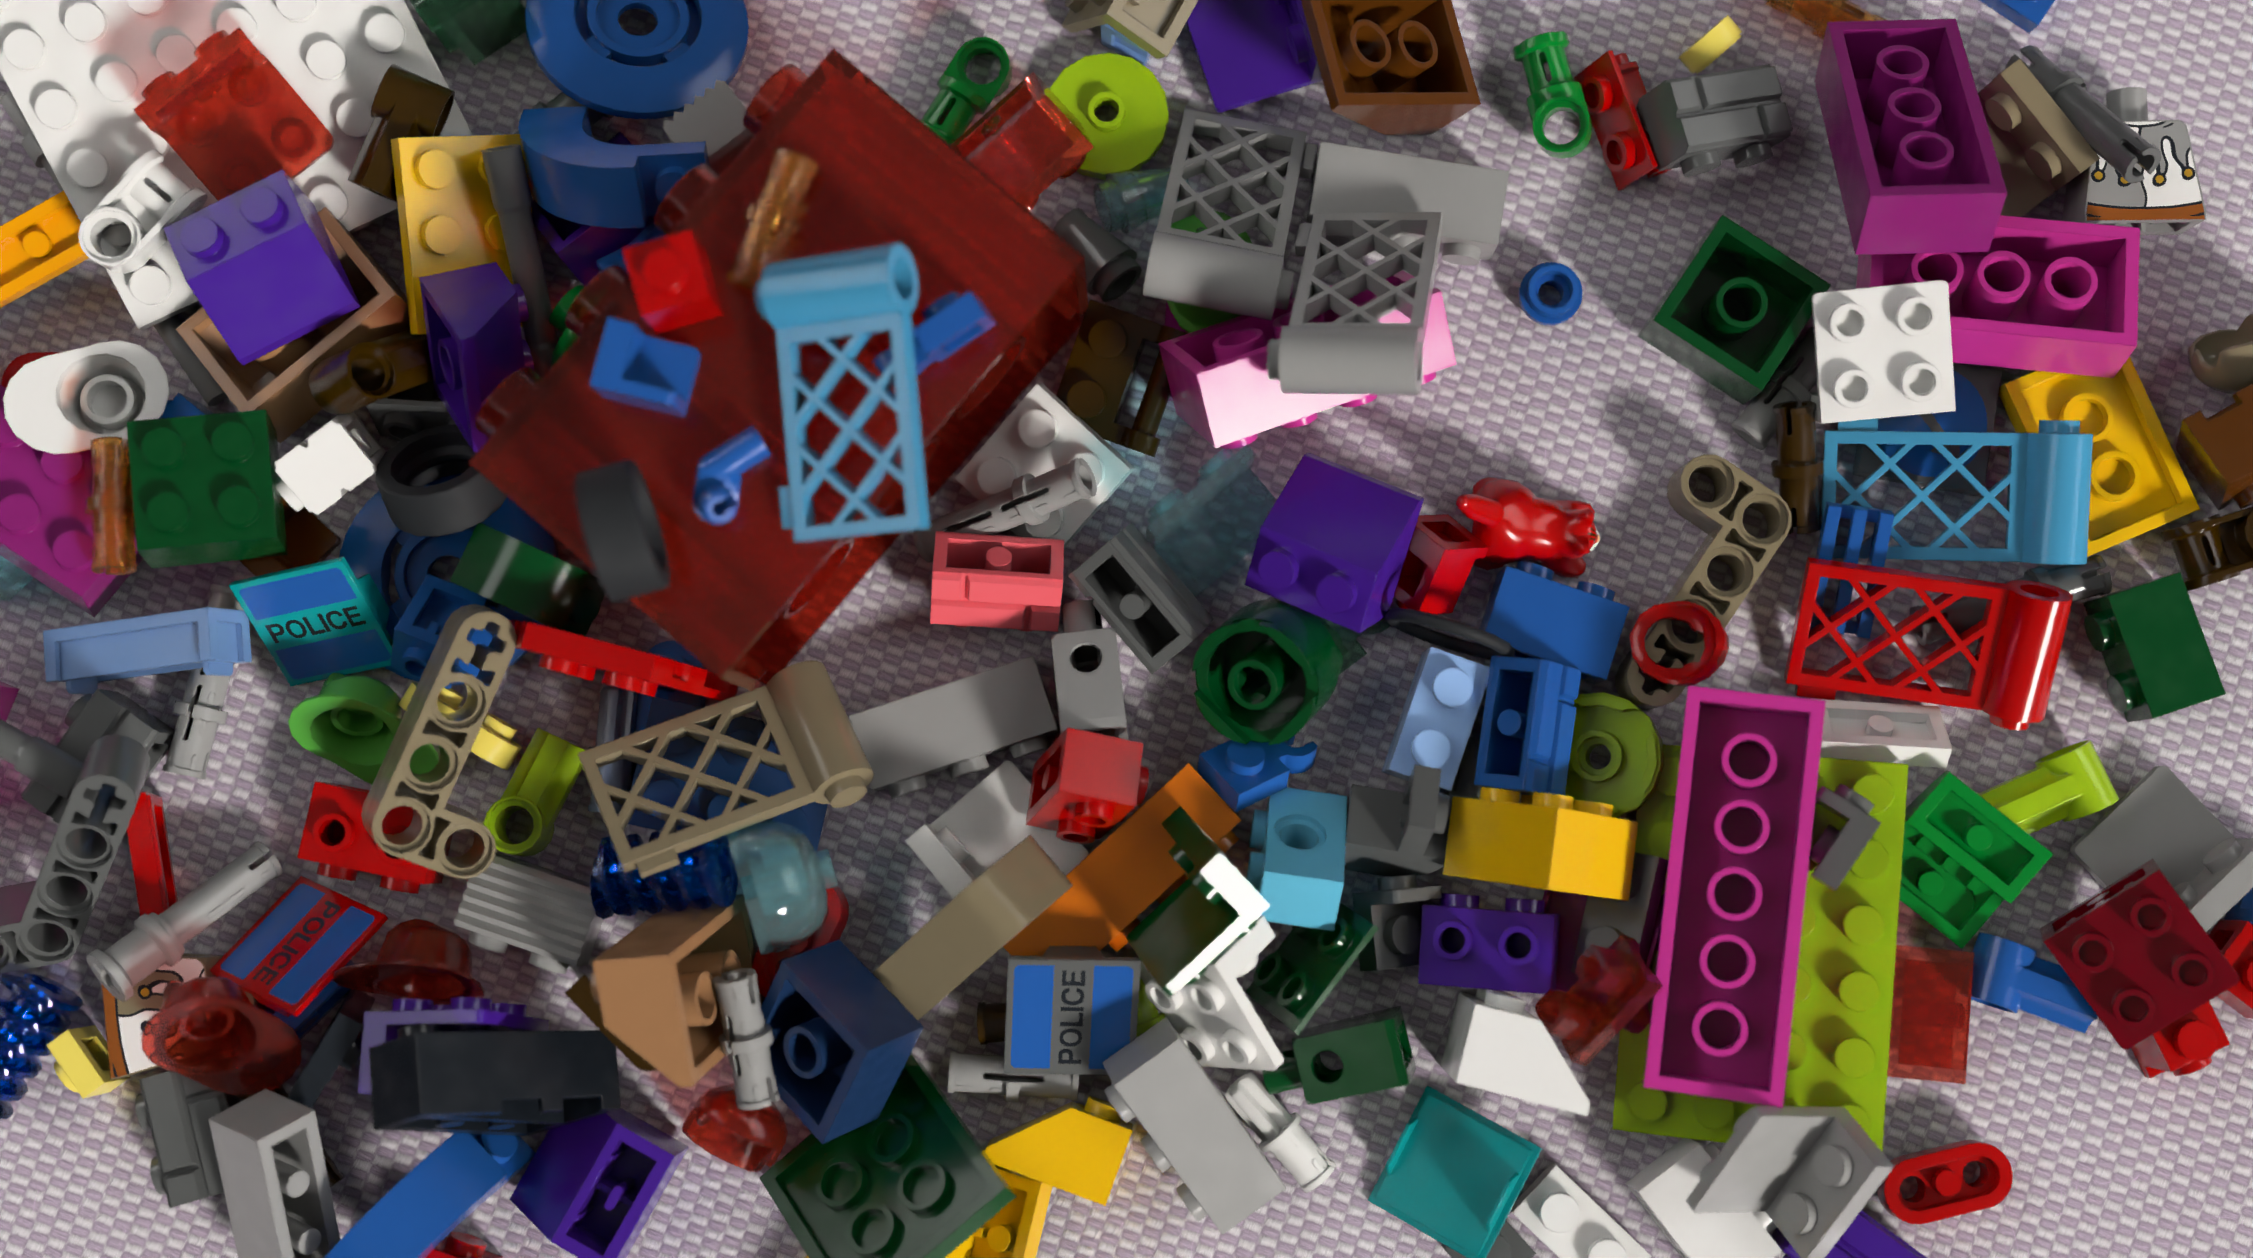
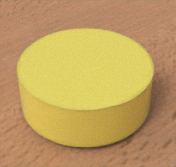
M1727 15L1678 58L1692 74H1698L1741 37L1740 33L1742 31L1731 17Z

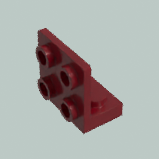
M2154 859L2144 863L2040 928L2043 942L2123 1049L2135 1046L2235 986L2240 980L2236 971L2174 890L2170 881Z

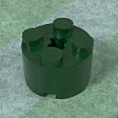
M1274 597L1250 603L1238 610L1212 632L1198 648L1193 660L1192 672L1195 670L1197 690L1194 692L1197 706L1209 724L1232 741L1248 744L1250 741L1270 742L1268 745L1280 744L1296 735L1330 699L1337 685L1339 671L1342 668V653L1334 643L1326 627L1312 613Z

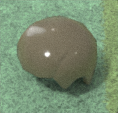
M2253 314L2248 315L2237 330H2218L2199 336L2188 348L2189 365L2194 375L2203 384L2213 390L2228 394H2235V392L2253 384Z

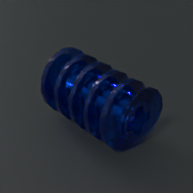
M662 830L652 832L648 842L658 839ZM638 833L626 835L630 849L644 844L642 837ZM605 836L600 841L598 856L593 861L590 874V894L596 916L606 919L612 917L615 913L621 917H630L637 914L638 911L652 915L661 912L663 908L670 912H679L685 910L688 905L696 910H702L711 907L713 902L721 907H728L733 904L738 889V873L734 854L728 845L723 842L720 843L719 838L677 853L679 865L641 879L638 869L624 873L610 836Z
M4 973L0 976V983L12 993L9 999L0 998V1119L10 1118L13 1115V1106L10 1101H19L28 1092L27 1083L24 1079L34 1078L41 1072L42 1062L38 1056H48L51 1054L46 1045L55 1039L52 1034L63 1033L70 1027L71 1017L66 1011H78L84 1005L83 1000L74 991L50 978L38 974L27 973L21 977Z

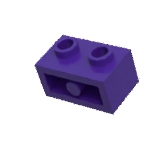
M1442 893L1440 905L1422 906L1418 984L1548 995L1556 992L1560 914L1544 913L1545 900L1505 898V910L1479 908L1480 896Z

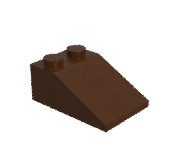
M1301 0L1332 112L1384 135H1431L1481 104L1452 0Z

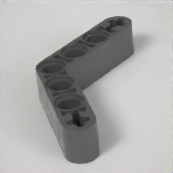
M122 735L103 736L94 741L88 750L37 880L0 887V974L57 964L68 960L75 954L132 818L150 768V756L147 749L140 742ZM103 783H105V784H111V785L115 786V788H113V787H111V786H109V785H104Z

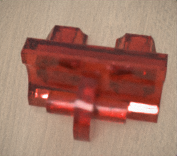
M1621 934L1609 948L1591 944L1577 959L1575 972L1579 980L1567 992L1549 989L1535 1004V1011L1549 1034L1561 1040L1571 1061L1587 1066L1622 1028L1631 1033L1639 1034L1651 1023V1015L1645 1004L1663 986L1658 977L1642 960L1640 946L1636 939Z

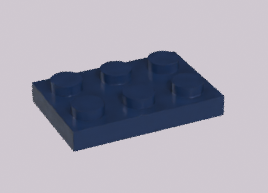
M653 697L645 729L703 707ZM739 716L732 719L725 735L756 746L766 726L762 720ZM715 726L709 727L707 729L714 730ZM688 736L670 742L662 758L694 769L706 743ZM771 741L767 751L778 754ZM653 748L646 750L645 752L651 753ZM717 748L705 774L737 785L749 759ZM760 763L748 790L770 797L793 787L786 772ZM640 764L636 766L631 790L644 767ZM655 771L642 797L674 808L687 782ZM698 786L685 813L707 821L722 815L730 798ZM741 802L738 809L748 804ZM812 802L709 842L814 864L828 804ZM635 810L628 824L662 831L667 821ZM678 826L675 832L683 830L685 828Z

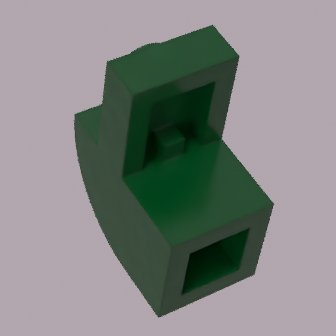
M482 523L476 525L450 579L455 584L551 628L585 637L593 620L598 615L601 603L606 595L598 577Z

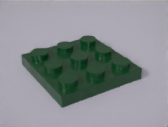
M912 1053L878 1119L824 1144L811 1133L759 1177L809 1258H945L1016 1197L924 1065Z

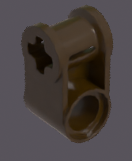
M2253 506L2221 517L2217 514L2160 532L2163 542H2171L2187 591L2241 574V571L2253 568Z

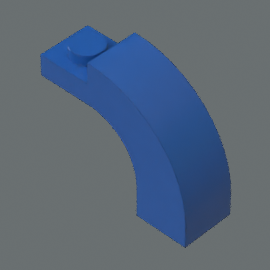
M587 106L523 109L518 128L530 192L537 204L547 212L575 223L607 228H645L647 216L713 212L715 199L706 141L646 145L611 144L592 137Z
M452 1134L388 1191L344 1235L325 1258H425L468 1215L525 1168L535 1155L534 1150L520 1136Z

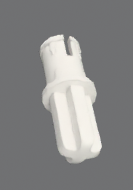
M1244 1074L1234 1081L1225 1093L1226 1100L1261 1139L1258 1146L1261 1151H1271L1299 1183L1300 1188L1305 1193L1316 1189L1333 1173L1336 1164L1325 1155L1299 1125L1302 1117L1297 1112L1289 1114L1274 1095L1268 1093L1266 1086L1255 1074Z

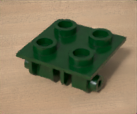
M1341 902L1338 908L1334 931L1292 925L1291 932L1279 948L1260 962L1255 970L1253 982L1245 993L1295 1034L1299 1035L1379 928Z

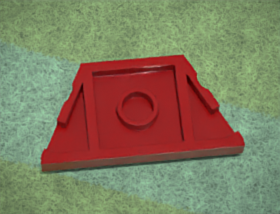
M509 620L516 633V649L541 655L538 667L589 681L594 680L596 669L605 671L602 683L651 697L656 696L658 685L717 701H724L737 696L741 681L739 679L709 672L706 669L655 654L539 624Z

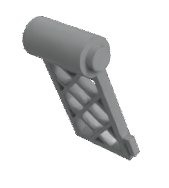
M1185 109L1157 229L1152 240L1143 296L1270 321L1272 320L1274 308L1287 310L1295 271L1282 269L1294 199L1298 178L1311 179L1317 145L1305 143L1307 132ZM1195 133L1219 138L1225 145L1207 152L1192 135ZM1267 147L1290 152V155L1269 164L1256 150ZM1239 158L1251 172L1233 179L1221 165ZM1204 173L1216 186L1197 193L1185 180ZM1266 185L1278 199L1260 206L1247 192ZM1230 199L1243 214L1224 221L1211 207ZM1194 214L1208 229L1195 233L1171 228L1172 223ZM1257 227L1273 245L1272 247L1246 243L1238 234Z
M1442 212L1314 213L1312 223L1299 224L1295 242L1296 256H1304L1289 326H1283L1280 339L1269 340L1267 350L1269 380H1279L1280 389L1283 394H1420L1423 377V347L1443 229ZM1326 236H1354L1356 239L1338 248L1326 240ZM1400 236H1424L1405 247L1393 241ZM1374 250L1385 257L1368 267L1357 261V259ZM1337 270L1349 276L1331 287L1320 280ZM1401 270H1405L1414 276V278L1397 287L1385 280ZM1366 289L1378 296L1361 307L1348 300ZM1330 309L1341 316L1331 323H1308L1309 320ZM1396 309L1411 319L1410 323H1381L1378 321L1379 318Z

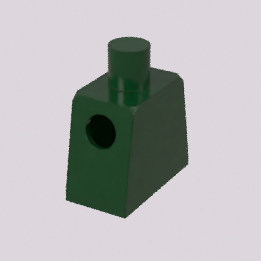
M1401 1006L1303 1029L1299 1035L1296 1034L1292 1038L1293 1049L1280 1052L1284 1062L1275 1071L1262 1070L1270 1095L1303 1087L1307 1104H1316L1409 1085L1415 1073L1416 1065ZM1325 1051L1335 1052L1341 1058L1343 1068L1338 1070L1326 1068L1321 1061L1320 1053Z

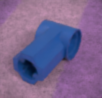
M1978 933L1958 994L2011 1013L2021 1011L2075 1032L2086 1033L2089 1025L2098 1016L2061 965L2036 957L2037 951L2022 944L1995 935Z

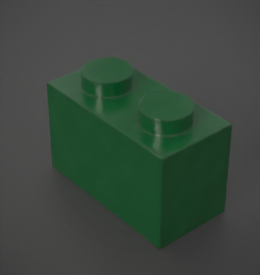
M2180 572L2155 578L2083 603L2088 615L2084 620L2087 637L2091 645L2102 653L2110 675L2107 678V690L2110 699L2120 712H2124L2127 722L2154 719L2226 694Z

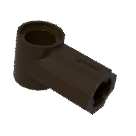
M392 64L383 76L371 108V117L374 120L348 180L370 192L397 202L391 139L439 137L449 117L455 98V91Z
M410 329L372 342L358 343L315 364L310 372L309 386L313 398L325 411L335 415H343L383 398L432 381L427 334H410Z

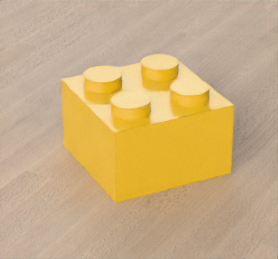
M1481 787L1480 799L1453 796L1443 875L1629 901L1638 822L1613 818L1614 805L1574 800L1573 797L1540 792H1533V796L1521 795V803H1519L1521 792Z

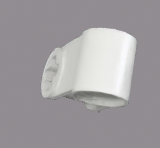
M152 149L139 157L124 172L110 193L86 215L79 228L78 238L81 249L88 258L112 272L125 274L137 271L168 240L163 228L201 210L208 198V194L201 188L191 189L163 165L164 156L156 149ZM152 185H158L171 197V201L166 202L152 189ZM111 226H128L132 235L131 245L128 250L119 256H105L100 245L104 232Z

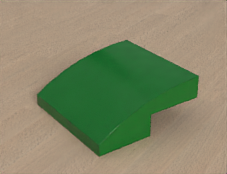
M1946 770L1905 810L1899 900L1963 949L2004 900L2010 904L2015 900L2052 857L2053 853Z

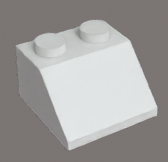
M1477 989L1476 996L1463 992L1458 993L1441 1062V1067L1456 1083L1588 1116L1590 1101L1542 1021L1524 1010L1526 1000L1517 998L1514 993L1500 990Z

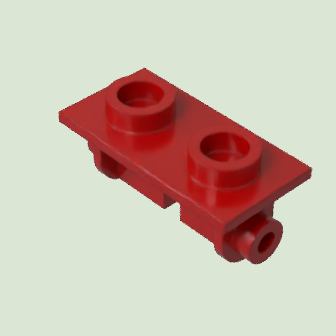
M1609 50L1577 74L1574 80L1581 83L1591 123L1602 148L1604 161L1611 171L1618 191H1621L1645 174L1648 178H1653L1671 169L1661 171L1654 169L1658 164L1648 142L1649 134L1645 133L1637 114L1638 99L1647 93L1638 71L1639 66L1637 62H1630L1627 53L1614 55L1613 50Z

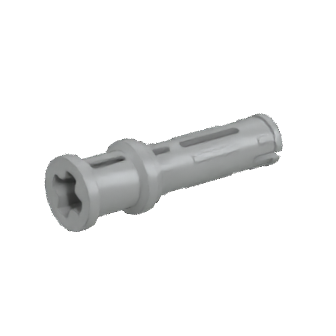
M255 842L250 846L249 850L160 915L153 912L149 915L143 914L134 921L135 929L105 951L95 949L89 953L86 959L91 970L114 997L122 1002L127 1001L134 995L133 987L162 965L166 964L171 967L179 962L181 955L185 953L183 945L272 879L282 875L283 869L278 859L273 855L265 861L264 855L269 852V849L261 842Z

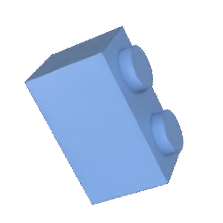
M1430 647L1422 652L1381 772L1408 781L1414 765L1441 769L1439 792L1451 791L1488 683L1490 667L1434 647Z

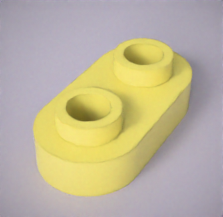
M416 682L410 684L398 703L405 711L418 685ZM443 688L437 700L438 710L446 714L456 712L461 708L459 705L464 696L452 688ZM487 712L470 751L482 759L508 770L522 749L518 743L512 740L518 730L506 721Z

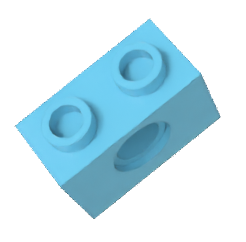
M1287 787L1269 796L1266 811L1254 809L1249 848L1261 849L1260 853H1250L1246 878L1270 905L1261 914L1264 915L1267 922L1334 931L1344 885L1347 796Z

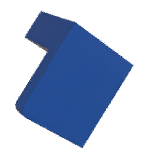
M608 317L589 385L606 399L685 418L701 361V353L695 347L647 336L635 323Z

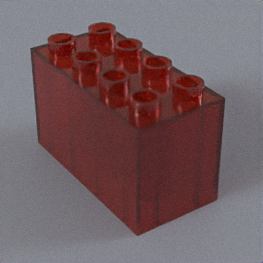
M834 48L809 76L795 64H788L775 72L755 94L744 114L743 126L755 138L721 176L706 164H701L690 170L673 186L657 210L654 225L666 236L691 229L706 249L724 315L656 334L640 315L630 275L618 265L606 268L584 287L572 303L565 318V326L578 339L551 370L542 378L530 367L521 368L501 382L486 399L477 414L475 427L489 440L469 462L595 570L586 546L578 515L574 489L575 475L579 472L623 460H634L641 470L656 509L668 556L670 586L666 589L628 600L718 677L751 692L754 689L767 685L775 674L789 666L904 532L794 542L793 529H782L779 487L789 486L776 330L768 320L760 315L755 301V286L757 281L761 279L763 269L767 264L901 243L911 253L919 279V298L916 308L911 313L912 330L925 322L922 317L923 311L933 302L949 293L957 292L962 297L971 291L983 301L997 324L942 362L934 361L917 375L928 503L1080 328L1088 308L1084 256ZM608 317L635 323L647 336L695 347L701 353V361L685 418L606 399L589 385ZM890 333L872 335L856 358L878 379L882 374L873 360L891 347ZM850 338L836 341L844 348ZM820 343L800 345L802 375L816 387L836 358ZM847 370L828 399L851 418L871 389L850 370ZM893 385V387L891 388V391H892L893 393H895V386H894V385ZM882 401L862 430L884 450H886L899 432L897 413ZM819 409L807 426L808 445L823 457L842 429L821 409ZM753 425L772 455L742 473L739 504L735 517L723 525L708 523L696 513L693 506V490L697 465L704 455ZM854 440L834 469L857 489L877 460ZM900 455V457L897 459V461L902 465L901 455ZM810 465V470L812 472L814 468ZM888 472L868 500L887 517L905 516L904 485ZM827 480L823 482L813 496L815 525L832 524L849 501ZM859 511L853 521L869 520V518Z

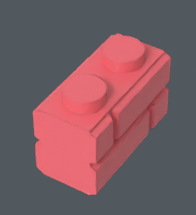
M936 531L930 624L1017 629L1027 632L1034 630L1058 632L1063 589L1064 540Z

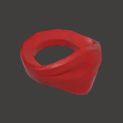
M1674 601L1653 605L1639 615L1629 635L1632 659L1640 670L1653 679L1668 685H1696L1708 679L1724 664L1729 652L1728 635L1720 620L1705 607L1689 601ZM1663 619H1675L1687 623L1694 632L1703 635L1704 651L1699 662H1689L1681 668H1666L1656 664L1649 658L1645 650L1644 638L1647 630L1654 623Z

